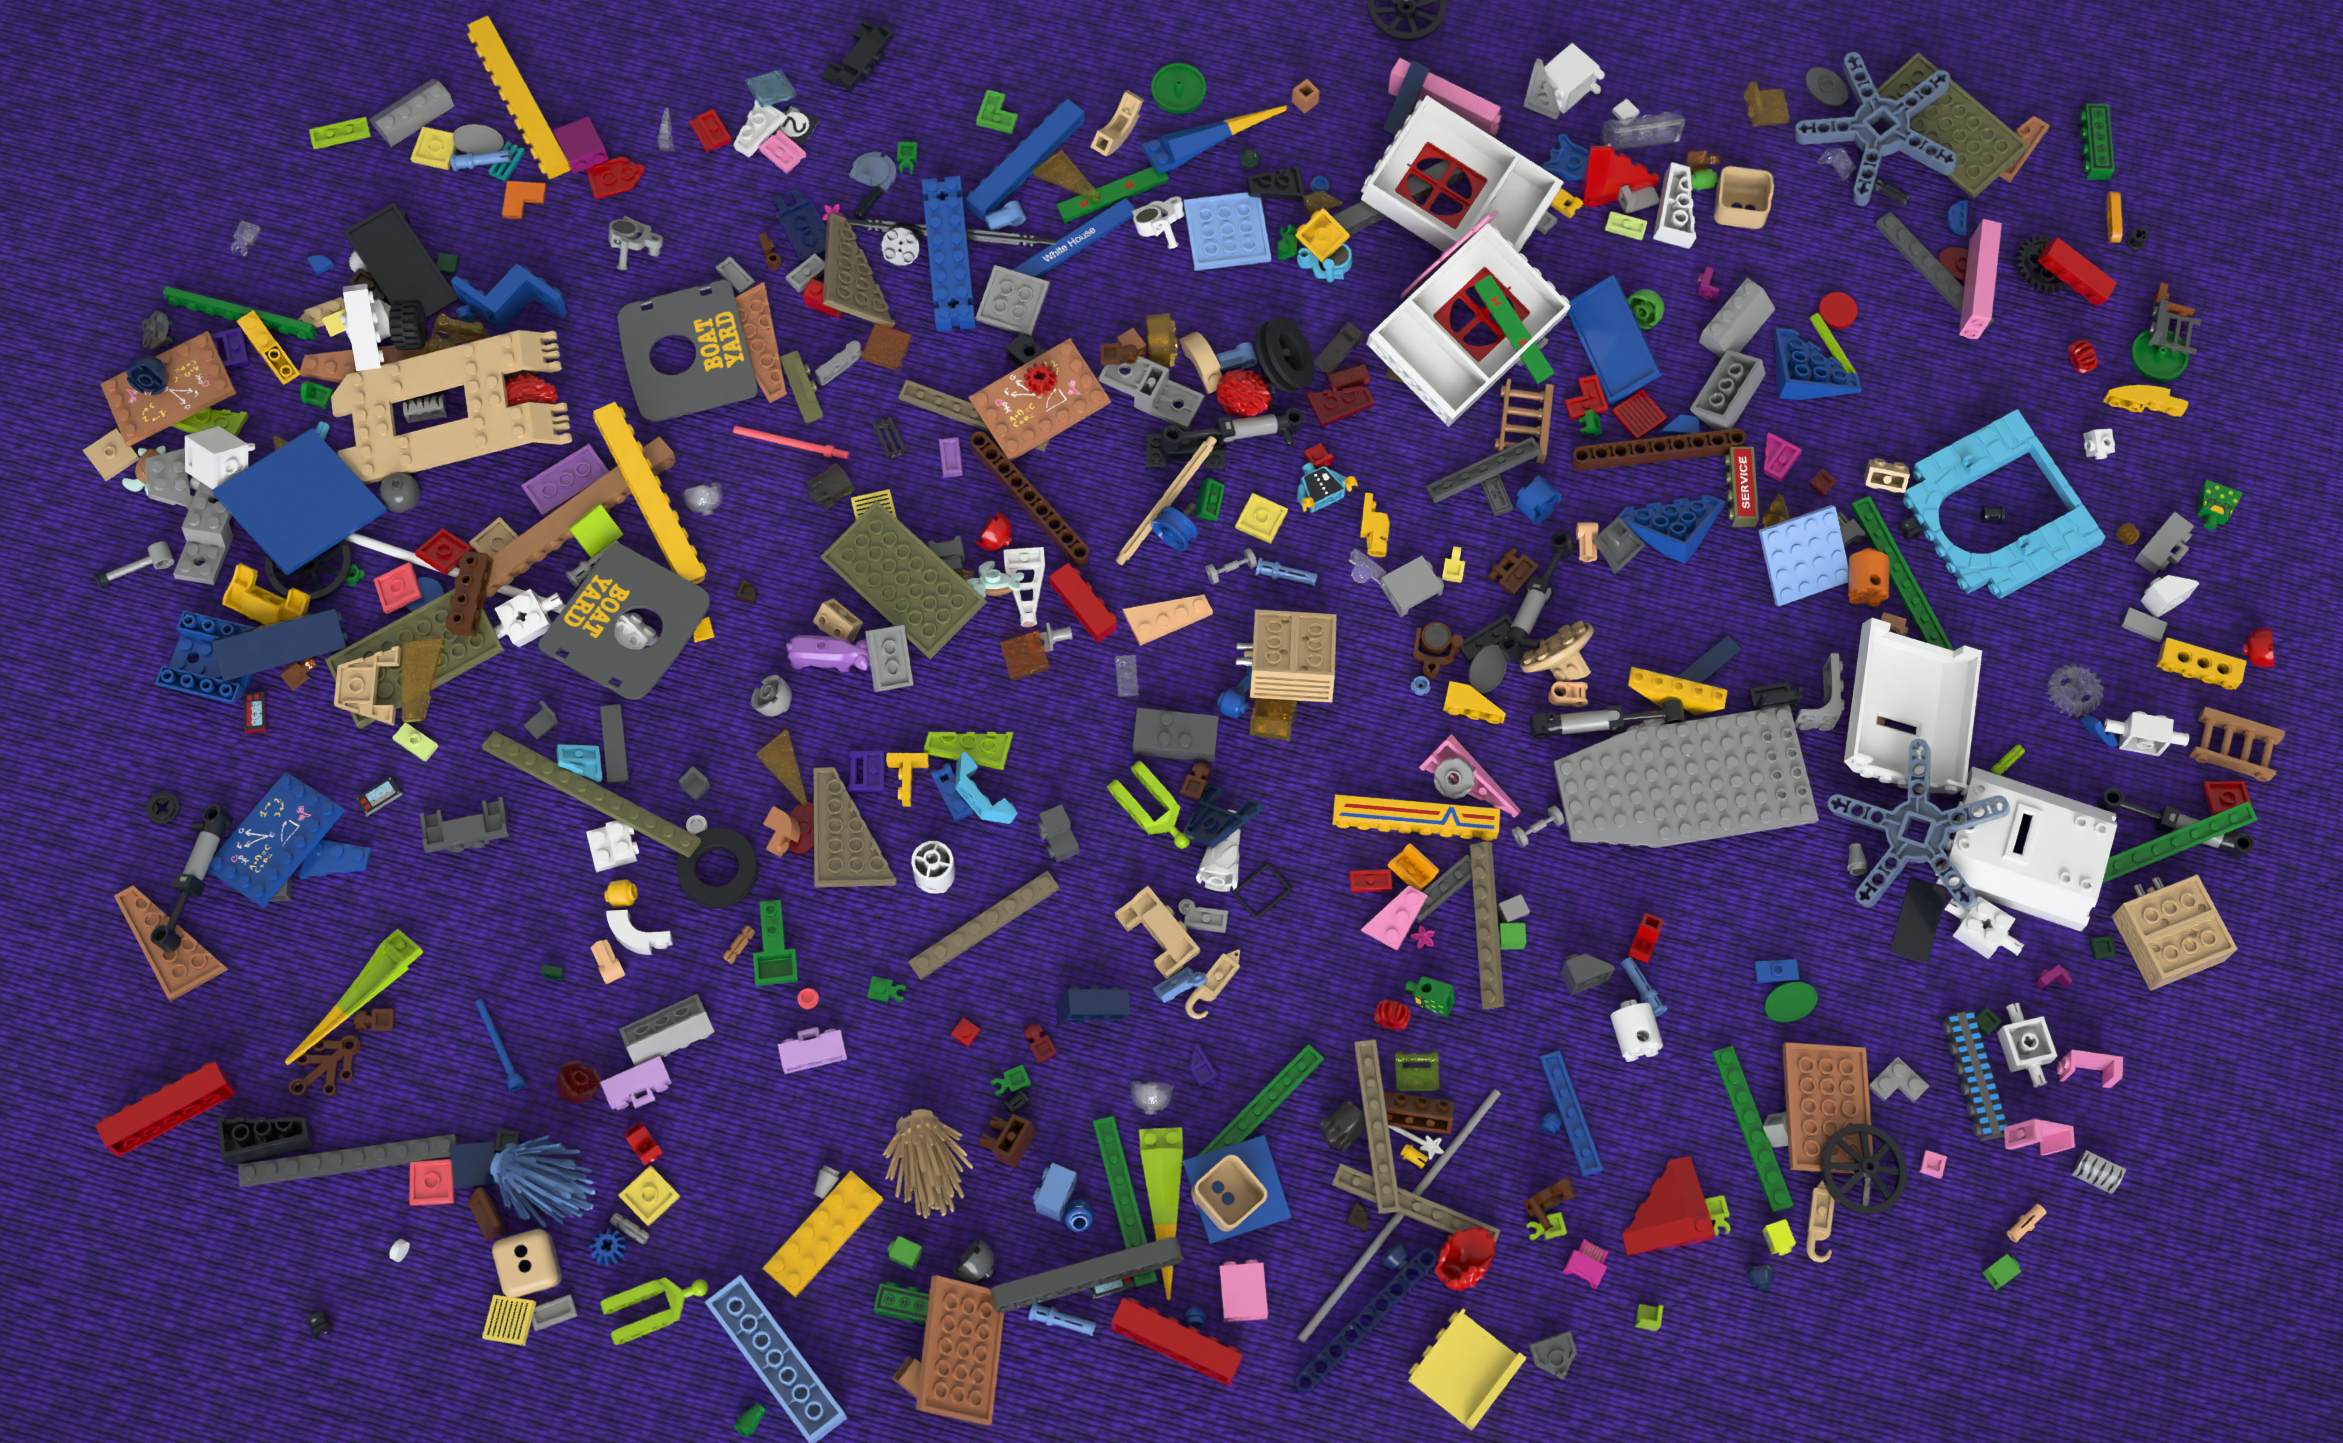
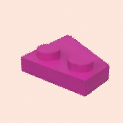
M1768 433L1764 474L1781 482L1801 455L1802 449Z

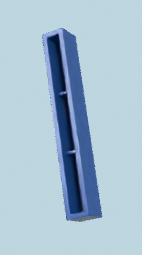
M1069 99L1059 103L1055 111L1050 116H1046L1042 124L1038 128H1034L1030 136L1025 141L1022 140L1013 153H1009L1000 165L994 167L992 173L987 178L981 180L979 186L974 191L972 190L967 194L966 208L984 222L986 214L994 212L1085 122V111Z

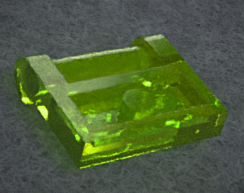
M1431 1051V1054H1402V1052H1395L1396 1091L1439 1090L1438 1051ZM1402 1062H1431V1068H1402Z

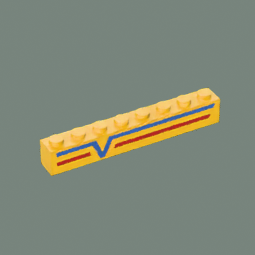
M1335 795L1332 825H1337L1339 828L1353 826L1361 830L1376 828L1382 832L1399 830L1400 833L1404 834L1419 832L1421 835H1431L1433 833L1440 834L1442 837L1456 835L1464 839L1479 837L1482 840L1491 841L1497 839L1499 834L1500 809Z

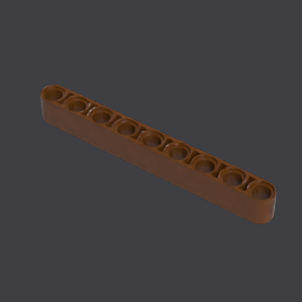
M1728 429L1580 446L1573 452L1571 465L1575 470L1583 471L1724 455L1728 453L1730 447H1743L1746 441V434L1741 429ZM1732 439L1738 440L1739 443L1734 442ZM1713 441L1719 442L1720 445L1714 444ZM1674 446H1679L1682 449H1676ZM1655 448H1660L1662 451H1656ZM1635 450H1640L1643 453L1639 454ZM1620 452L1623 456H1619L1616 453ZM1596 455H1602L1604 458H1599ZM1577 457H1583L1585 460H1579Z
M984 432L973 433L970 437L972 453L1076 567L1086 566L1089 562V548ZM977 442H983V443H984L983 445H980V446L975 445ZM989 456L996 457L995 459H988ZM1004 469L1008 470L1007 473H1001L1000 471ZM1015 483L1021 484V486L1014 487L1012 485ZM1027 497L1034 498L1032 501L1025 500ZM1045 511L1046 514L1039 515L1038 512ZM1052 525H1058V526H1059V528H1057V529H1052V528H1050V527H1051ZM1070 539L1072 542L1064 543L1063 540ZM1083 553L1084 556L1077 557L1076 554Z

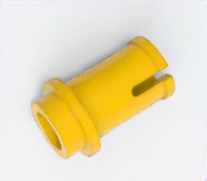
M1406 1144L1400 1153L1403 1156L1402 1159H1408L1421 1169L1425 1164L1418 1160V1158L1424 1162L1429 1158L1413 1148L1412 1144L1411 1146Z

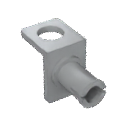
M1049 622L1046 623V632L1027 636L1030 654L1032 655L1053 651V644L1055 642L1072 639L1070 626L1052 630ZM1040 638L1044 641V646L1035 648L1033 641Z

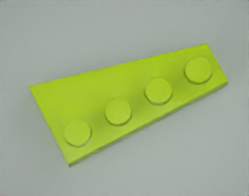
M208 407L172 425V427L193 434L220 426L237 437L249 415L247 412L234 413L231 410L225 409L218 411Z
M929 732L924 746V753L958 761L961 754L966 752L968 756L975 760L976 765L1004 770L1013 739V732H1006V734H996V732H987V734H975V732H967V734Z

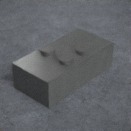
M1137 708L1133 755L1214 763L1219 716Z

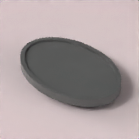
M1815 67L1807 72L1805 78L1806 87L1817 101L1829 107H1840L1846 103L1848 90L1843 80L1837 74L1822 67Z
M1489 645L1482 648L1471 661L1468 671V682L1479 693H1487L1495 689L1505 675L1507 661L1498 645Z

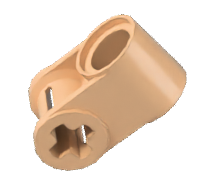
M1556 682L1551 687L1548 700L1555 706L1585 707L1588 705V700L1586 699L1588 684L1584 682ZM1555 691L1561 692L1563 696H1557Z

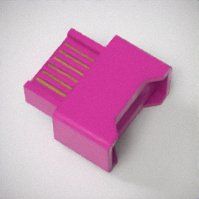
M1584 1239L1579 1250H1573L1563 1273L1566 1275L1574 1273L1589 1281L1590 1286L1596 1289L1607 1268L1603 1263L1608 1251Z

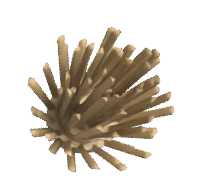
M925 1109L911 1111L912 1115L904 1119L902 1116L896 1124L897 1132L883 1154L887 1155L886 1158H889L896 1147L886 1179L889 1177L891 1181L894 1179L899 1158L901 1157L896 1197L898 1198L900 1195L904 1170L905 1203L911 1200V1191H913L914 1186L916 1212L918 1215H921V1202L924 1218H928L927 1214L930 1216L929 1206L932 1209H940L941 1215L945 1216L947 1211L945 1204L949 1205L951 1212L954 1211L951 1200L954 1196V1191L950 1180L962 1199L964 1195L958 1182H961V1179L952 1161L960 1172H963V1168L943 1141L948 1144L969 1168L973 1169V1166L964 1157L967 1156L966 1152L948 1136L950 1135L955 1140H960L958 1136H963L962 1134L940 1122L938 1117L933 1115L932 1111Z

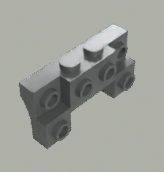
M498 797L499 801L487 803L486 800L482 801L484 815L478 814L444 821L441 810H436L437 814L427 816L424 813H420L424 851L431 853L447 849L448 852L457 853L465 848L484 847L485 844L490 843V840L509 837L508 819L503 797Z

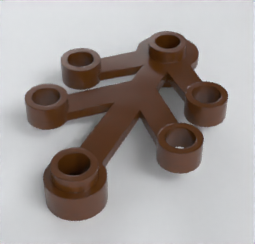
M347 1035L341 1041H325L321 1039L313 1045V1048L319 1053L324 1052L326 1049L337 1050L332 1055H308L303 1053L299 1056L296 1062L301 1067H306L309 1064L320 1065L304 1079L297 1078L292 1080L289 1084L290 1092L295 1097L304 1096L308 1091V1087L327 1071L323 1092L328 1097L335 1096L337 1093V1087L335 1086L337 1062L343 1057L344 1063L343 1070L340 1072V1078L346 1083L351 1082L354 1079V1073L352 1072L353 1056L361 1048L360 1040L354 1035ZM323 1042V1047L318 1049L317 1044ZM348 1044H354L352 1049H347ZM302 1057H307L304 1063H300ZM349 1072L350 1077L347 1079L343 1078L344 1074ZM303 1086L301 1092H296L297 1087ZM328 1087H333L331 1093H327Z

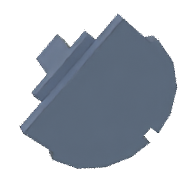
M870 152L856 159L853 163L854 167L849 174L850 178L871 187L878 186L887 192L891 184L895 182L897 172L896 166L887 155L882 157V153Z

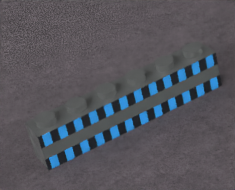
M1971 1010L1950 1014L1944 1019L1943 1030L1946 1035L1948 1034L1950 1041L1949 1051L1952 1055L1954 1054L1956 1061L1954 1064L1957 1075H1960L1962 1082L1960 1084L1961 1092L1963 1095H1966L1968 1102L1966 1104L1967 1112L1973 1119V1133L1975 1136H1978L1979 1142L2004 1137V1127H2007V1123L1974 1012Z

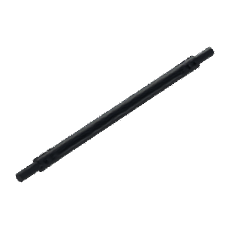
M867 218L865 220L846 219L852 227L864 228V230L888 232L895 227H905L916 235L927 236L926 224ZM966 228L967 240L1033 247H1037V245H1056L1057 239L1041 238L1038 235Z

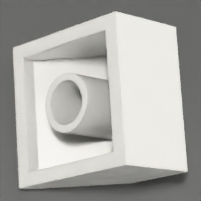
M2167 575L2163 579L2158 577L2144 591L2145 595L2141 602L2153 617L2159 618L2186 601L2199 583L2195 580Z

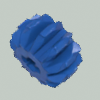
M610 1228L606 1230L605 1235L601 1230L598 1231L600 1237H592L596 1244L589 1245L590 1250H593L591 1257L597 1258L596 1262L598 1264L604 1261L605 1265L609 1266L611 1260L618 1264L616 1258L618 1256L624 1258L625 1255L621 1251L627 1250V1246L623 1244L626 1241L625 1237H619L620 1232L618 1230L612 1234ZM608 1243L611 1245L610 1251L606 1250L605 1245Z

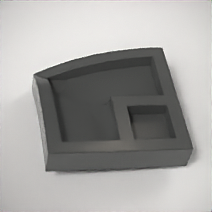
M1619 516L1592 540L1607 560L1614 574L1646 546Z

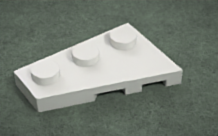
M756 98L755 106L749 112L748 120L745 126H742L734 143L735 149L747 157H750L786 120L784 113L759 98Z

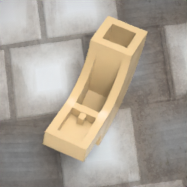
M1194 332L1180 338L1179 341L1185 356L1195 365L1206 393L1210 394L1216 391V385L1222 377L1221 367L1206 339L1199 332Z

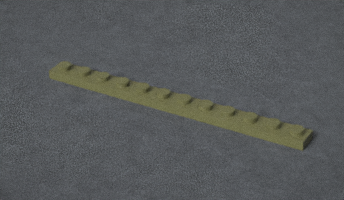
M496 731L482 744V748L486 752L688 858L701 843L699 837L594 782L558 766L557 763Z

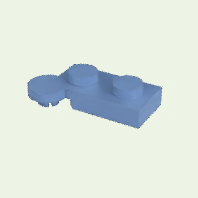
M1186 967L1155 986L1153 990L1156 996L1165 1003L1193 986L1198 987L1205 984L1207 976L1205 973L1200 972L1193 974L1192 970Z

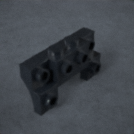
M862 21L859 29L852 33L853 38L858 40V42L842 61L843 66L830 61V66L824 73L820 74L821 79L835 87L840 85L852 92L857 84L870 77L874 67L882 62L884 58L883 51L894 38L892 30L885 26H875Z
M1147 434L1146 469L1153 467L1166 470V461H1190L1198 448L1209 437L1182 441L1176 451L1167 452L1160 446L1162 434ZM1218 441L1214 444L1212 451L1203 461L1205 462V471H1208V469H1222V471H1225L1226 444L1219 445Z

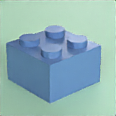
M1052 1163L1050 1168L1046 1167L1042 1176L1043 1185L1041 1188L1038 1187L1036 1189L1033 1199L1036 1212L1060 1221L1065 1206L1068 1204L1077 1183L1076 1172Z

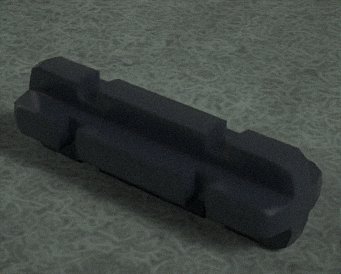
M1880 179L1876 180L1874 190L1882 191V194L1893 200H1899L1898 203L1902 205L1908 202L1910 198L1908 194L1900 193L1901 190L1888 183L1885 185V182Z
M878 186L873 187L871 193H868L860 203L861 206L854 210V215L859 219H863L866 215L865 212H869L877 202L876 199L883 195V190Z

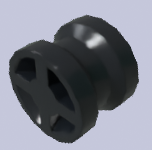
M1915 517L1904 521L1898 527L1900 532L1905 534L1904 538L1907 542L1916 539L1924 532L1922 527L1917 525L1918 521Z
M326 1311L317 1312L305 1320L306 1324L311 1327L310 1333L312 1337L322 1336L333 1329L332 1324L327 1320L328 1315Z

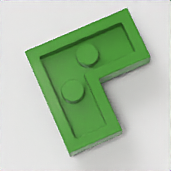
M987 90L976 119V125L1013 134L1018 115L1001 110L1005 101V94Z

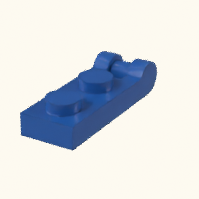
M949 763L943 765V768L937 771L936 769L930 771V775L954 822L972 815V808L955 789L956 777ZM947 775L948 780L942 782L940 778Z

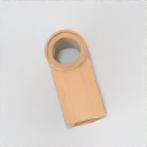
M1577 522L1576 539L1579 540V560L1583 562H1591L1597 559V547L1592 540L1598 535V523Z
M600 940L590 947L606 985L625 976L618 958H615L607 940Z

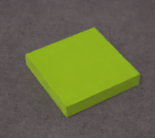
M600 503L596 504L568 528L590 558L624 535Z

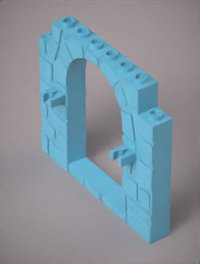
M2018 409L1915 463L1913 477L1920 483L1907 489L1903 496L1905 507L1911 509L1918 521L1917 524L1921 525L1925 530L1926 538L1933 542L1936 553L1939 557H1943L1948 571L1955 575L1960 589L1965 590L1967 594L1989 584L1990 592L1996 595L1998 599H2001L2098 547L2105 539L2103 532L2081 503L2061 471L2054 464V461L2034 435V432ZM2028 452L2070 511L2038 530L2018 538L2014 543L1989 554L1969 553L1953 545L1941 530L1939 523V507L1950 494Z

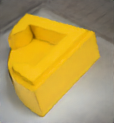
M709 617L704 618L693 634L695 642L714 638Z

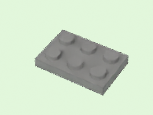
M898 625L865 631L874 691L879 692L912 686L913 679L905 626Z

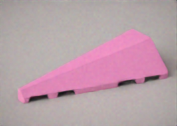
M1452 734L1419 767L1423 771L1427 770L1435 774L1437 766L1444 760L1452 757L1461 758L1470 764L1475 773V784L1468 793L1469 795L1493 804L1494 808L1502 809L1512 814L1514 818L1521 811ZM1451 773L1449 776L1450 781L1458 783L1459 776L1456 773Z

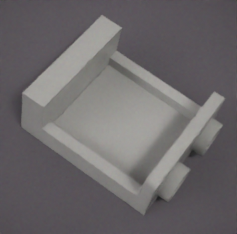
M1423 556L1381 577L1380 587L1400 617L1408 614V610L1435 594L1437 596L1442 595L1444 587L1442 579L1439 576L1436 577L1431 563L1428 560L1426 561Z

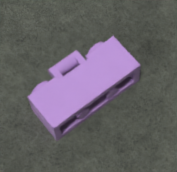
M815 1027L798 1031V1040L786 1039L782 1041V1044H778L785 1074L847 1059L841 1030L828 1029L824 1031V1034H820L819 1028ZM814 1036H816V1038H814V1039H809V1040H805V1041L803 1040V1039H805V1038H809V1037H814Z
M660 1056L600 1082L612 1110L615 1108L617 1110L624 1109L631 1101L635 1109L655 1100L652 1092H662L669 1087V1084H672ZM646 1092L648 1093L647 1095H644L636 1099L637 1096H640Z

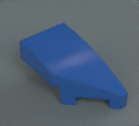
M1681 414L1661 429L1660 434L1675 436L1678 434L1699 433V417Z
M2089 715L2081 719L2091 735L2110 747L2114 748L2118 745L2114 733L2105 732L2100 720Z

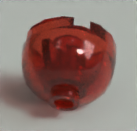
M570 1061L562 1066L556 1078V1089L563 1100L572 1104H583L594 1097L599 1089L601 1080L598 1073L590 1065L585 1067L581 1065L582 1062Z

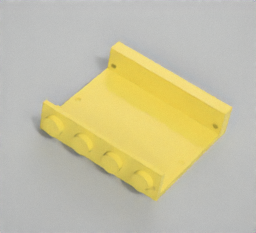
M1462 1309L1460 1313L1455 1311L1448 1320L1451 1323L1448 1329L1442 1328L1435 1337L1438 1342L1434 1347L1429 1345L1422 1356L1425 1359L1419 1365L1416 1362L1409 1371V1374H1411L1409 1382L1472 1431L1523 1364L1526 1357L1520 1352L1516 1355L1464 1314L1466 1310Z

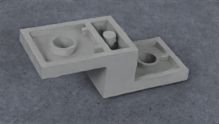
M1138 356L1134 364H1127L1121 358V364L1105 365L1099 376V382L1134 396V408L1185 430L1189 429L1204 400L1203 394L1169 380L1168 368ZM1128 368L1131 372L1123 375L1120 373V370ZM1175 402H1181L1184 406L1182 408L1177 409L1173 406V404Z
M202 482L198 486L182 525L186 544L173 575L175 579L214 585L233 540V534L229 525L232 515L219 501L215 504L210 503L217 498L212 493L213 489ZM199 561H205L201 566L195 565Z

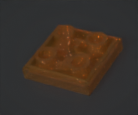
M874 324L861 358L864 361L899 371L912 335Z
M1039 631L1000 642L1011 681L1050 669Z

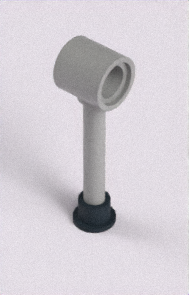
M156 542L149 546L148 557L108 573H95L94 577L98 586L102 589L111 580L152 563L155 569H166L172 566L174 559L168 543Z

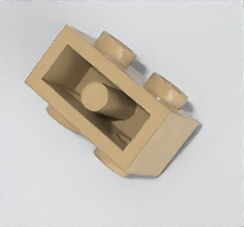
M1878 458L1874 460L1869 459L1864 476L1865 485L1874 489L1882 488L1891 492L1905 493L1910 475L1909 469L1903 463L1895 462L1890 464Z
M834 598L822 603L813 620L821 631L826 632L831 637L844 638L849 642L854 641L863 625L860 619Z

